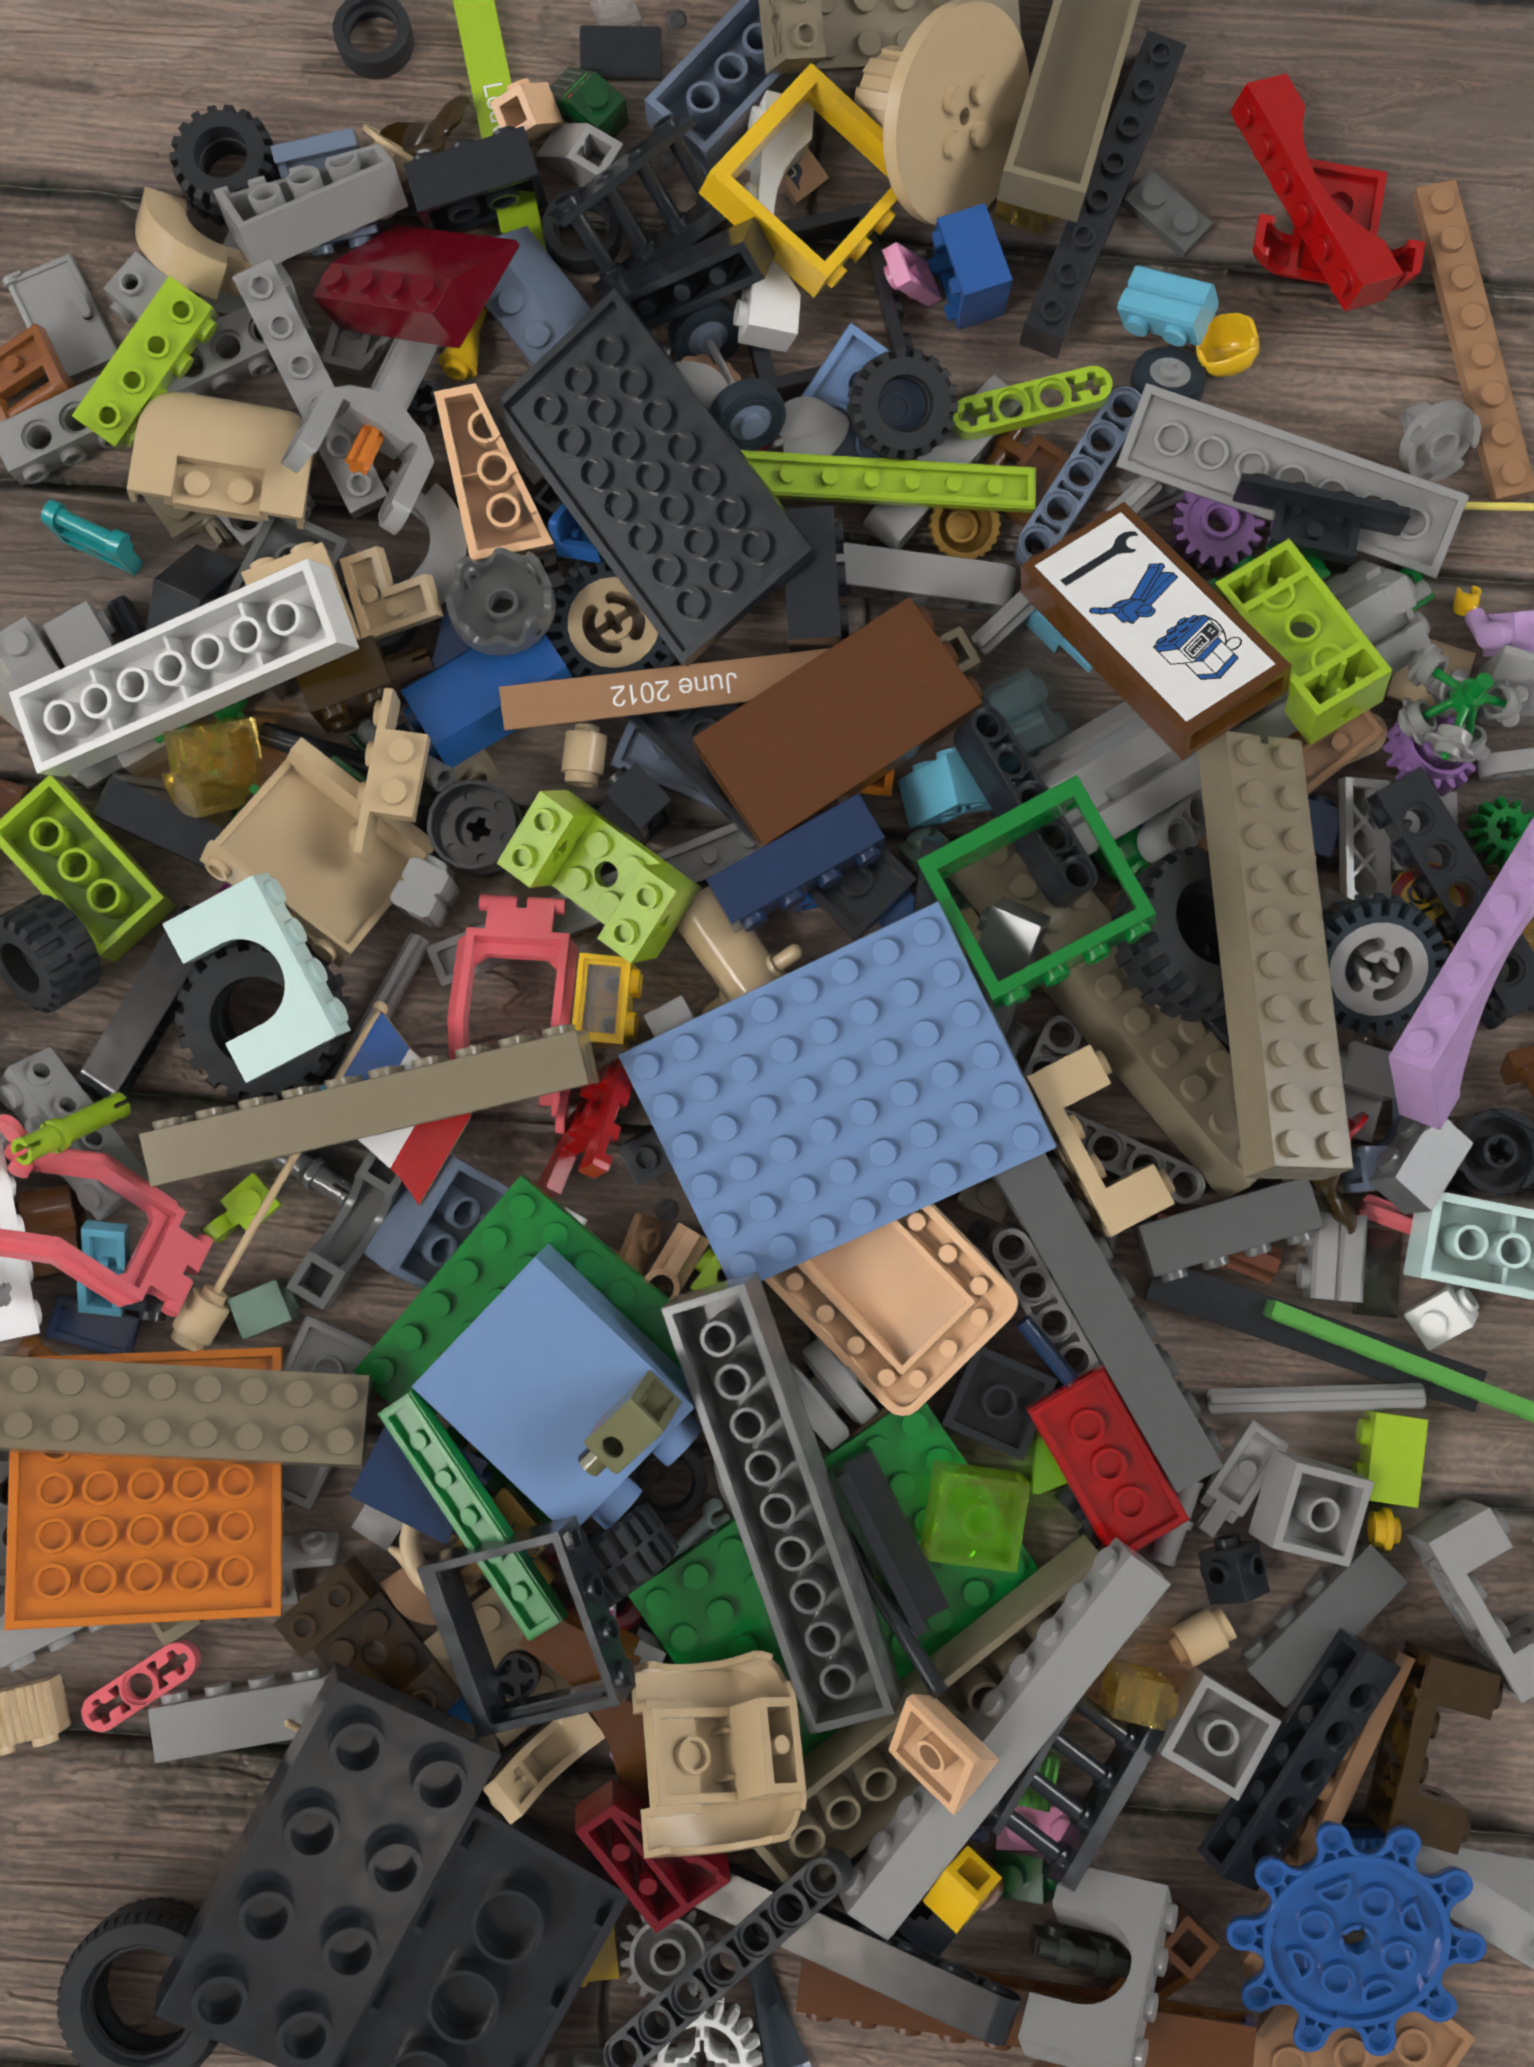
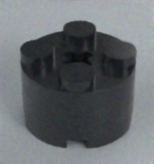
M1494 1108L1468 1113L1453 1123L1473 1142L1451 1179L1459 1188L1477 1196H1498L1522 1190L1534 1181V1124L1526 1116L1515 1110ZM1489 1145H1493L1491 1152L1497 1155L1496 1160L1490 1159Z

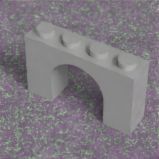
M1088 1867L1075 1892L1057 1885L1052 1905L1058 1923L1102 1933L1119 1941L1131 1955L1129 1975L1117 1993L1105 2001L1095 2004H1076L1029 1992L1018 2039L1025 2056L1066 2067H1145L1149 2045L1148 2039L1144 2038L1147 2021L1153 2023L1156 2018L1159 1997L1158 1993L1154 1992L1157 1976L1164 1977L1166 1973L1168 1949L1164 1948V1942L1167 1932L1174 1933L1177 1923L1178 1906L1172 1903L1168 1885Z

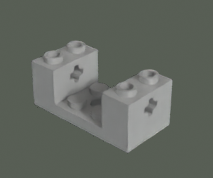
M1461 1498L1403 1533L1479 1663L1501 1675L1500 1683L1503 1686L1504 1693L1524 1703L1534 1697V1614L1529 1613L1506 1627L1497 1614L1491 1616L1483 1602L1488 1597L1479 1580L1473 1574L1467 1575L1513 1547L1506 1536L1510 1532V1528L1496 1508L1491 1510L1490 1507L1481 1503Z

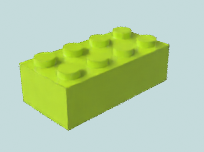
M49 775L0 819V848L43 895H50L55 900L58 899L63 902L68 909H71L88 930L97 947L99 956L115 963L178 905L95 816L91 815L92 812L68 786L52 775Z

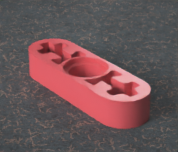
M186 1639L175 1640L91 1694L84 1701L81 1710L85 1725L96 1732L108 1731L159 1698L161 1694L170 1691L191 1677L198 1670L201 1663V1654L198 1647ZM172 1650L177 1655L184 1652L188 1657V1660L183 1664L186 1671L184 1672L181 1667H176L163 1676L159 1668L174 1658ZM143 1673L152 1680L153 1689L148 1697H138L132 1692L130 1682L134 1674ZM120 1694L124 1702L109 1712L110 1719L106 1715L99 1718L95 1712L100 1707L99 1701L105 1704Z

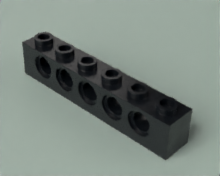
M1419 767L1367 797L1366 800L1370 805L1367 808V812L1374 825L1380 830L1384 828L1392 841L1389 847L1395 860L1402 867L1407 866L1415 879L1412 881V887L1418 898L1424 904L1429 903L1437 918L1434 919L1436 928L1445 940H1451L1454 946H1456L1493 884L1423 768ZM1406 811H1412L1419 817L1420 828L1417 833L1411 832L1405 827L1403 817ZM1429 848L1438 850L1442 856V865L1439 870L1431 868L1426 861V852ZM1453 884L1459 886L1464 892L1465 899L1461 907L1453 905L1449 900L1448 892ZM1522 933L1505 960L1509 967L1507 979L1504 982L1496 979L1485 1004V1009L1491 1015L1496 1014L1498 1019L1512 1018L1534 1005V952Z
M1342 1628L1338 1630L1283 1715L1278 1730L1239 1801L1232 1797L1229 1799L1197 1849L1221 1877L1256 1892L1260 1888L1254 1876L1258 1860L1266 1855L1280 1857L1401 1670L1400 1666L1373 1644Z

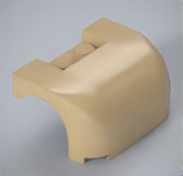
M177 391L163 393L151 400L139 417L134 438L127 492L131 502H137L138 494L163 498L164 504L173 505L174 509L260 523L261 520L269 521L270 516L294 519L297 523V529L304 530L310 473L312 467H317L318 452L309 456L304 467L297 474L281 464L284 454L303 419L302 416L294 411Z
M752 1651L733 1658L713 1662L663 1664L656 1661H647L634 1666L636 1687L632 1690L633 1714H643L650 1807L641 1810L644 1859L727 1853L766 1846L792 1838L791 1833L797 1826L800 1813L806 1810L804 1764L796 1693L792 1681H787L780 1666L772 1660L773 1654L764 1651Z

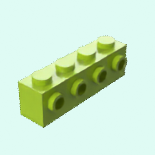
M169 275L72 416L122 453L127 446L133 448L138 420L147 404L160 394L169 393L166 390L174 378L181 379L190 369L194 358L190 355L199 342L206 344L215 333L218 326L215 319L218 317V314L214 308Z

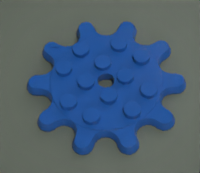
M1325 1821L1317 1829L1316 1845L1318 1851L1309 1862L1300 1866L1289 1865L1273 1855H1266L1258 1860L1254 1876L1257 1884L1270 1895L1271 1901L1263 1911L1251 1915H1236L1228 1923L1226 1937L1229 1944L1237 1950L1255 1952L1263 1959L1262 1968L1244 1982L1241 1990V1999L1244 2006L1253 2012H1262L1279 2004L1293 2007L1298 2012L1293 2039L1296 2046L1302 2051H1318L1325 2045L1329 2035L1334 2030L1349 2027L1359 2032L1364 2048L1368 2053L1375 2056H1384L1389 2054L1396 2045L1395 2023L1403 2014L1419 2012L1434 2022L1442 2023L1450 2020L1457 2012L1456 1999L1443 1987L1442 1975L1453 1964H1470L1481 1960L1487 1950L1486 1942L1481 1934L1470 1928L1454 1926L1450 1922L1452 1908L1470 1895L1473 1890V1881L1465 1870L1456 1866H1448L1433 1873L1419 1872L1416 1869L1415 1861L1421 1848V1840L1416 1831L1408 1826H1393L1378 1846L1363 1850L1354 1848L1348 1830L1342 1824L1335 1821ZM1361 1927L1366 1932L1362 1941L1354 1944L1344 1942L1343 1934L1347 1935L1351 1931L1360 1930Z

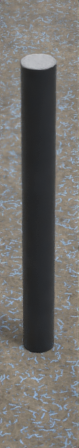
M850 1533L849 1535L872 1600L934 1699L938 1698L949 1690L948 1686L912 1631L856 1538Z

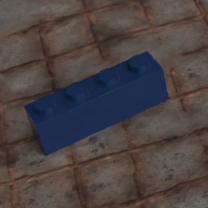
M858 793L706 880L734 932L736 933L741 929H744L745 932H750L763 925L768 920L766 915L780 907L786 911L802 903L806 899L804 894L818 886L821 889H826L835 885L843 879V872L851 867L858 865L859 868H863L874 863L882 856L880 851L885 849V837Z

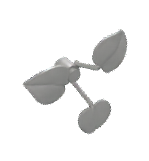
M691 361L675 363L710 409L716 396L728 386L724 377L717 370L706 364ZM807 396L796 397L785 403L786 420L778 434L780 438L774 440L765 451L775 452L779 447L783 446V453L833 455L844 442L850 421L846 415L820 399Z

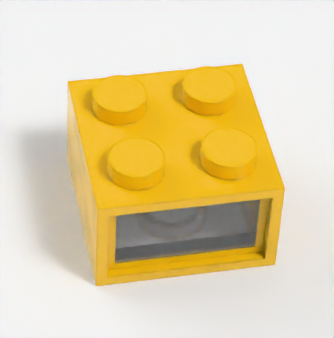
M579 953L572 1025L575 1024L576 1031L589 1032L592 1047L627 1051L629 1050V1042L637 1041L639 1016H637V1012L632 1011L634 999H641L643 974H641V969H637L635 963L631 964L622 956Z

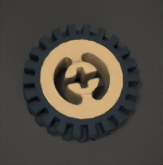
M604 560L602 563H596V567L588 569L587 565L582 566L578 569L580 574L575 578L570 575L564 581L566 585L564 590L558 589L555 594L556 608L554 619L549 628V634L553 647L567 666L572 678L655 669L672 653L610 566L605 564ZM612 602L628 603L641 612L645 618V629L639 640H634L635 627L632 617L628 616L627 609L623 605ZM596 614L595 627L599 639L602 638L604 646L614 651L621 650L619 653H605L589 643L586 638V625L590 616ZM614 621L617 625H621L623 630L616 634L613 629L609 630L608 624Z

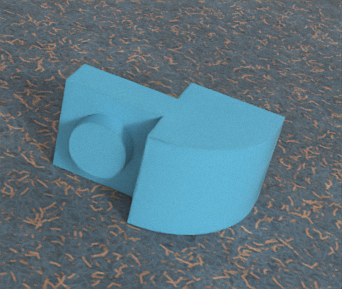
M86 1220L81 1227L82 1252L117 1275L123 1274L128 1264V1257L132 1256V1253H130V1224ZM77 1281L79 1313L122 1316L125 1309H122L123 1306L117 1307Z

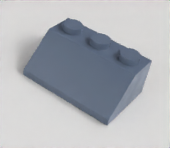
M524 226L497 236L498 238L514 239L520 246L484 307L532 367L592 309L529 228Z
M450 1153L420 1206H418L408 1188L404 1186L364 1254L387 1272L424 1289L508 1191L509 1187Z

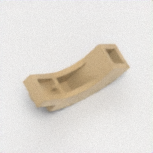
M145 186L136 219L135 235L137 243L146 258L166 276L170 275L183 286L196 293L217 300L219 292L242 298L232 276L252 267L243 252L219 244L197 231L187 218V199Z
M588 1712L545 1722L491 1773L490 1780L485 1784L483 1791L489 1797L493 1807L501 1812L510 1825L524 1815L538 1796L557 1776L584 1753L605 1739L594 1714Z

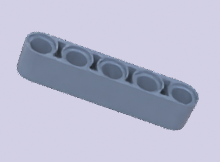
M1129 386L1114 389L1110 393L1108 402L1100 408L1022 530L1014 552L1015 561L1020 568L1021 565L1033 556V554L1026 550L1025 544L1037 542L1047 550L1060 542L1078 520L1122 450L1141 394L1136 389ZM1113 408H1127L1132 416L1128 418L1119 417L1115 414ZM1095 440L1104 441L1108 444L1110 450L1107 452L1097 451L1093 448L1091 442ZM1073 474L1083 475L1089 484L1086 486L1074 485L1070 481L1069 476ZM1059 508L1065 512L1067 519L1056 521L1048 515L1047 510Z

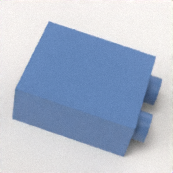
M549 1243L411 1386L552 1521L576 1515L578 1524L581 1526L591 1516L605 1530L610 1528L641 1494L642 1489L628 1477L652 1452L668 1467L692 1444L703 1429L702 1425L689 1414L695 1405L683 1370ZM650 1369L682 1400L680 1406L665 1431L620 1473L615 1474L608 1468H605L596 1477L590 1475L582 1468L578 1461V1456L587 1448L584 1440L598 1420Z

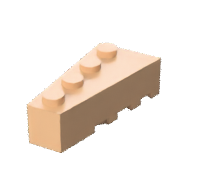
M476 383L435 391L434 395L470 558L475 561L484 560L493 553L495 548L499 547L520 555H526L527 552L538 555L555 549L554 543Z

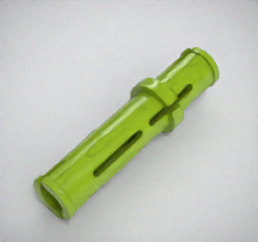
M114 1092L108 1097L61 1119L51 1118L40 1125V1129L15 1138L11 1143L12 1154L28 1148L27 1153L15 1159L22 1165H29L48 1153H61L71 1146V1142L118 1120L127 1118L131 1111L130 1104L128 1102L118 1108H114L115 1104L126 1099L122 1093Z

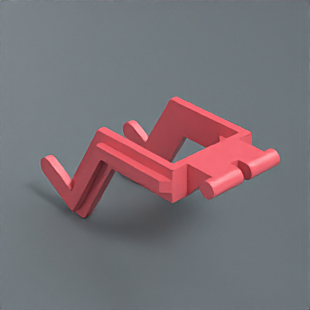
M480 894L479 911H487L485 928L467 927L466 934L460 937L457 943L447 1016L449 1060L456 1059L455 1050L470 1047L469 1012L475 967L486 958L548 961L557 971L551 1027L564 1024L571 1025L579 950L578 946L570 939V933L554 932L555 916H565L566 899L528 896L526 908H518V896ZM571 1089L540 1096L539 1105L551 1106V1116L556 1117L555 1133L565 1134L571 1105Z
M1 1114L0 1131L10 1142L4 1150V1155L10 1162L7 1169L11 1174L19 1178H28L30 1172L34 1171L96 1179L145 1211L149 1222L123 1274L119 1275L67 1241L56 1236L0 1229V1257L52 1264L117 1307L143 1301L146 1294L154 1295L164 1302L161 1308L164 1314L177 1317L194 1283L183 1273L185 1271L191 1275H198L213 1244V1239L205 1234H198L194 1238L181 1229L179 1225L186 1211L178 1206V1202L157 1187H151L148 1181L107 1153L68 1148L58 1154L48 1153L29 1165L20 1164L15 1158L27 1153L29 1149L26 1148L12 1154L11 1143L15 1138L29 1133L16 1118Z

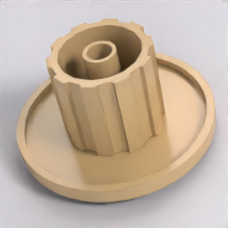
M953 0L943 4L929 14L914 31L905 47L887 46L881 48V54L876 58L871 57L862 70L864 75L860 86L856 87L854 103L883 129L885 166L897 200L912 217L918 221L935 226L939 217L983 203L988 207L997 197L1004 166L1030 82L1028 61L1023 41L1010 17L1001 8L992 3L979 0Z

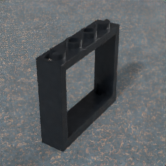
M869 202L782 223L804 243H810L851 233L871 209ZM874 230L868 237L872 244L866 250V256L890 345L889 351L896 348L912 350L911 336L909 332L902 333L899 319L904 318L901 297L899 293L892 294L891 286L884 273V267L887 266V262L882 255L879 242L884 241L883 233L879 235ZM742 289L734 292L736 302L738 299H741ZM747 345L755 377L771 383L778 390L784 403L796 397H801L821 367L818 366L776 376L770 350Z
M576 1515L514 1531V1534L504 1541L499 1542L495 1540L487 1542L470 1550L465 1545L437 1551L416 1568L477 1737L619 1706L636 1687L634 1666L626 1658L620 1641L619 1624L610 1613L604 1596L605 1587L603 1579L599 1573L595 1572L589 1554V1541L586 1533L580 1529ZM553 1543L602 1680L507 1702L459 1567Z

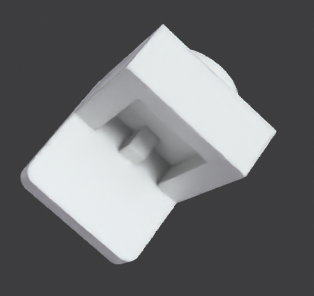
M1446 1283L1443 1290L1407 1309L1404 1317L1428 1351L1472 1328L1479 1315L1477 1311L1479 1305L1475 1296L1467 1287L1461 1288L1459 1285Z

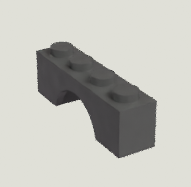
M369 1151L356 1172L352 1189L338 1215L320 1240L308 1250L286 1286L287 1289L322 1310L334 1308L365 1258L364 1252L405 1186L398 1175L371 1151Z

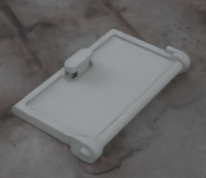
M66 254L24 273H21L20 270L15 271L2 279L5 288L10 291L27 329L35 323L46 329L65 372L72 380L108 364L118 348L72 254ZM91 315H93L91 320H85V318H89Z

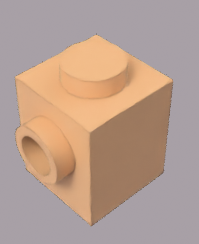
M528 78L518 80L506 88L507 92L490 102L500 128L505 126H513L515 128L524 126L529 141L536 140L564 123L548 82L530 83Z

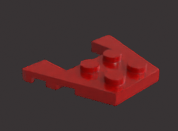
M620 1058L610 1064H604L598 1070L600 1083L580 1088L579 1095L581 1098L567 1120L565 1134H562L537 1183V1186L551 1198L561 1195L577 1154L586 1150L578 1171L593 1179L608 1172L613 1157L605 1154L610 1141L615 1143L618 1140L621 1126L615 1124L614 1121L620 1107L625 1109L628 1105L633 1087Z

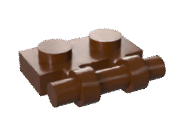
M1023 428L999 434L991 445L993 451L984 465L1003 466L1007 459H1012L1017 462V467L1036 468L1037 508L1070 457V454L1037 434L1027 448L1018 442L1024 433ZM997 511L1023 528L1034 513V511L1032 513Z

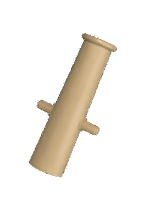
M709 886L698 892L676 927L720 989L719 996L703 1008L702 1014L785 975V969L798 961L803 955V949L798 944L789 945L777 955L769 954L755 930L745 932L744 929H741L735 933Z

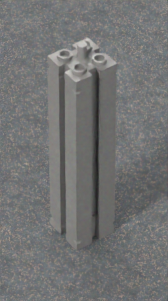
M1361 560L1349 567L1346 573L1337 574L1324 582L1393 670L1392 674L1408 665L1409 661L1420 649H1426L1431 644L1427 635L1430 633V627L1426 618L1418 611L1413 612L1412 609L1417 605L1418 601L1431 594V589L1426 581L1421 580L1414 584L1405 574ZM1304 622L1295 623L1290 627L1291 632L1300 638H1307L1314 634L1312 626ZM1289 688L1287 693L1228 731L1260 735L1261 740L1267 736L1286 738L1296 732L1297 728L1284 713ZM1126 701L1041 750L1037 757H1030L1031 762L1048 790L1078 775L1114 840L1201 788L1198 752L1196 751L1184 760H1181ZM1078 808L1064 814L1087 854L1090 855L1097 851L1099 845Z

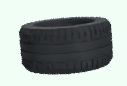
M158 1897L155 1900L153 1898H146L144 1901L141 1899L133 1904L129 1903L123 1908L120 1907L114 1913L107 1916L77 1946L63 1970L64 1974L60 1978V1986L57 1991L59 1997L56 1999L57 2007H59L57 2010V2018L60 2020L58 2024L59 2028L63 2030L61 2033L62 2038L66 2040V2047L68 2050H72L71 2055L79 2061L78 2064L81 2067H200L210 2056L219 2042L183 2028L178 2032L159 2037L140 2034L126 2026L111 2007L107 1990L110 1966L121 1953L142 1948L161 1951L174 1958L201 1908L198 1907L196 1909L194 1908L195 1905L191 1903L186 1904L183 1900L175 1901L173 1898L164 1899L163 1897Z

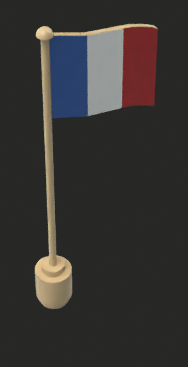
M376 1001L372 1004L375 1009L335 1078L362 1075L363 1081L369 1080L368 1071L392 1065H404L405 1071L413 1069L412 1060L421 1058L410 1048L385 1015L388 1013V1007L384 1002ZM472 1114L459 1115L358 1140L398 1175L413 1195L418 1206H420ZM301 1153L290 1155L215 1286L205 1284L203 1289L198 1287L192 1288L179 1315L172 1323L174 1330L170 1337L180 1346L195 1352L196 1350H203L205 1345H211L231 1310L226 1302L228 1296L222 1289Z

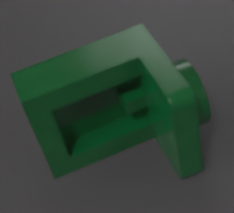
M994 1850V1866L998 1869L1003 1879L1001 1897L1037 1904H1044L1053 1899L1057 1884L1041 1873L1047 1864V1857L1037 1852Z

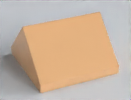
M912 1694L906 1698L888 1751L955 1815L999 1762L1000 1758L937 1698L934 1699L932 1695Z

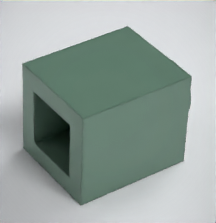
M275 1279L227 1299L243 1340L255 1338L300 1319L297 1309L302 1307L300 1297L286 1288L287 1283L285 1279Z

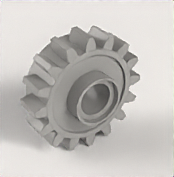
M696 1907L689 1910L657 1934L640 1913L641 1922L637 1919H629L627 1930L632 1935H622L620 1947L628 1950V1952L621 1955L620 1964L622 1967H631L627 1975V1982L631 1984L637 1981L641 1985L640 1996L644 1997L649 1992L657 1996L717 1943L716 1935H705L710 1928L709 1918L696 1920ZM662 1944H673L679 1949L680 1954L675 1958L667 1959L658 1953L657 1948ZM687 1982L690 1994L693 1997L696 1996L698 1985L693 1982Z

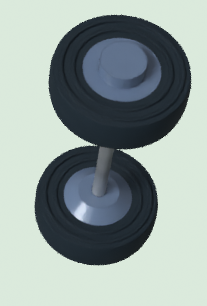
M721 298L671 320L667 330L668 341L675 357L680 362L686 356L696 357L700 354H707L711 357L713 364H717L728 386L716 396L710 406V410L740 450L755 451L769 444L780 433L786 420V408L778 390L768 381L757 378L734 381L725 361L735 353L740 345L738 343L739 326L733 324L735 308L729 301Z

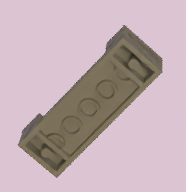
M758 0L766 75L802 73L810 63L815 65L821 72L863 70L871 57L876 58L881 54V48L891 45L905 47L914 31L929 14L943 4L953 0ZM979 0L992 3L1001 8L1013 21L1021 36L1018 0Z

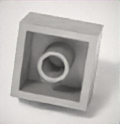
M1273 1449L1248 1533L1273 1549L1349 1567L1374 1482L1349 1468Z
M1192 1667L1158 1728L1165 1735L1156 1750L1162 1756L1239 1801L1282 1721L1268 1710L1198 1668Z

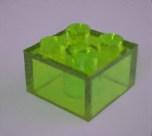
M934 1460L920 1545L928 1561L1017 1573L1031 1486L1030 1482L1021 1472Z

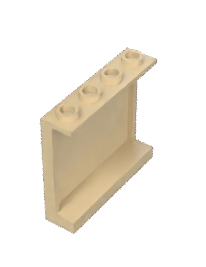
M301 737L291 748L286 760L214 841L211 839L207 843L200 861L205 864V868L213 877L220 881H227L231 885H235L252 875L269 873L270 877L275 878L282 886L286 895L284 903L291 917L296 918L303 926L307 935L306 942L311 945L313 952L322 960L333 962L341 967L392 905L390 896L397 882L404 880L402 873L409 859L418 857L424 860L426 854L432 855L435 849L430 843L429 836L410 821L379 817L371 861L369 864L361 863L353 853V849L349 847L350 829L353 823H358L361 808L357 805V793L360 782Z

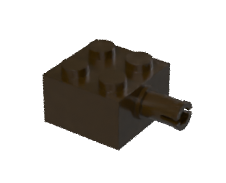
M373 635L357 640L359 649L296 676L310 714L327 733L333 731L335 734H340L354 729L358 725L357 721L373 716L375 703L377 700H382L384 688L394 689L401 704L405 703L399 689L401 688L400 683L427 672L435 671L426 646L422 645L418 649L390 659L389 656L385 655Z

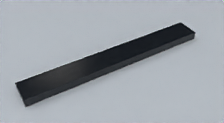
M1186 1268L1188 1276L1162 1283L1160 1275L1149 1278L1143 1299L1388 1384H1423L1426 1397L1475 1413L1478 1401L1266 1318L1262 1312L1267 1300H1276L1482 1382L1485 1381L1487 1375L1485 1370Z

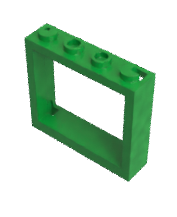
M1078 775L917 860L926 882L936 900L940 901L962 948L996 1009L1004 1004L1008 1008L1017 1002L1019 1004L1023 1003L1031 996L1030 990L1044 983L1047 987L1061 983L1071 975L1070 969L1083 962L1090 966L1104 960L1112 953L1111 947L1125 940L1128 944L1140 941V937L1151 932V926L1156 924L1154 908ZM1078 808L1135 909L998 982L943 879Z

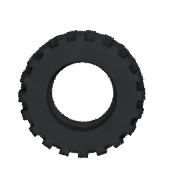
M1199 846L1187 847L1183 851L1175 850L1165 855L1136 877L1156 912V924L1151 926V932L1140 937V941L1128 944L1125 940L1115 945L1117 946L1118 953L1114 955L1118 968L1123 967L1128 975L1125 981L1131 989L1136 987L1143 994L1140 998L1152 1007L1157 1004L1161 1007L1159 1012L1172 1018L1181 1014V1019L1188 1022H1198L1201 1019L1211 1021L1226 1014L1220 954L1218 965L1207 962L1196 955L1183 940L1176 920V905L1191 909L1209 925L1218 945L1208 850L1205 851L1204 848ZM1124 889L1118 896V904L1113 907L1111 922L1135 909Z
M238 939L205 956L204 960L194 965L187 974L189 982L181 986L177 997L180 1002H183V1006L175 1011V1024L178 1026L183 1025L184 1033L178 1036L181 1049L189 1047L194 1056L188 1060L194 1071L202 1067L209 1074L205 1079L206 1083L214 1089L223 1084L228 1087L226 1095L236 1099H240L244 1095H250V1099L277 1095L279 1101L283 1099L282 1091L302 1086H311L340 1057L346 1046L343 1043L344 1038L350 1034V1031L264 1076L246 1083L225 1044L238 1037L229 1018L228 1008L231 993L242 981L254 977L272 980L285 988L284 975L277 959L264 946L250 940ZM305 942L312 957L317 958L324 966L328 976L326 984L333 997L338 998L348 1012L352 1009L350 996L343 997L341 987L346 983L341 973L334 976L328 967L332 962H326L311 951V945ZM350 1020L347 1021L349 1028H351L352 1022Z

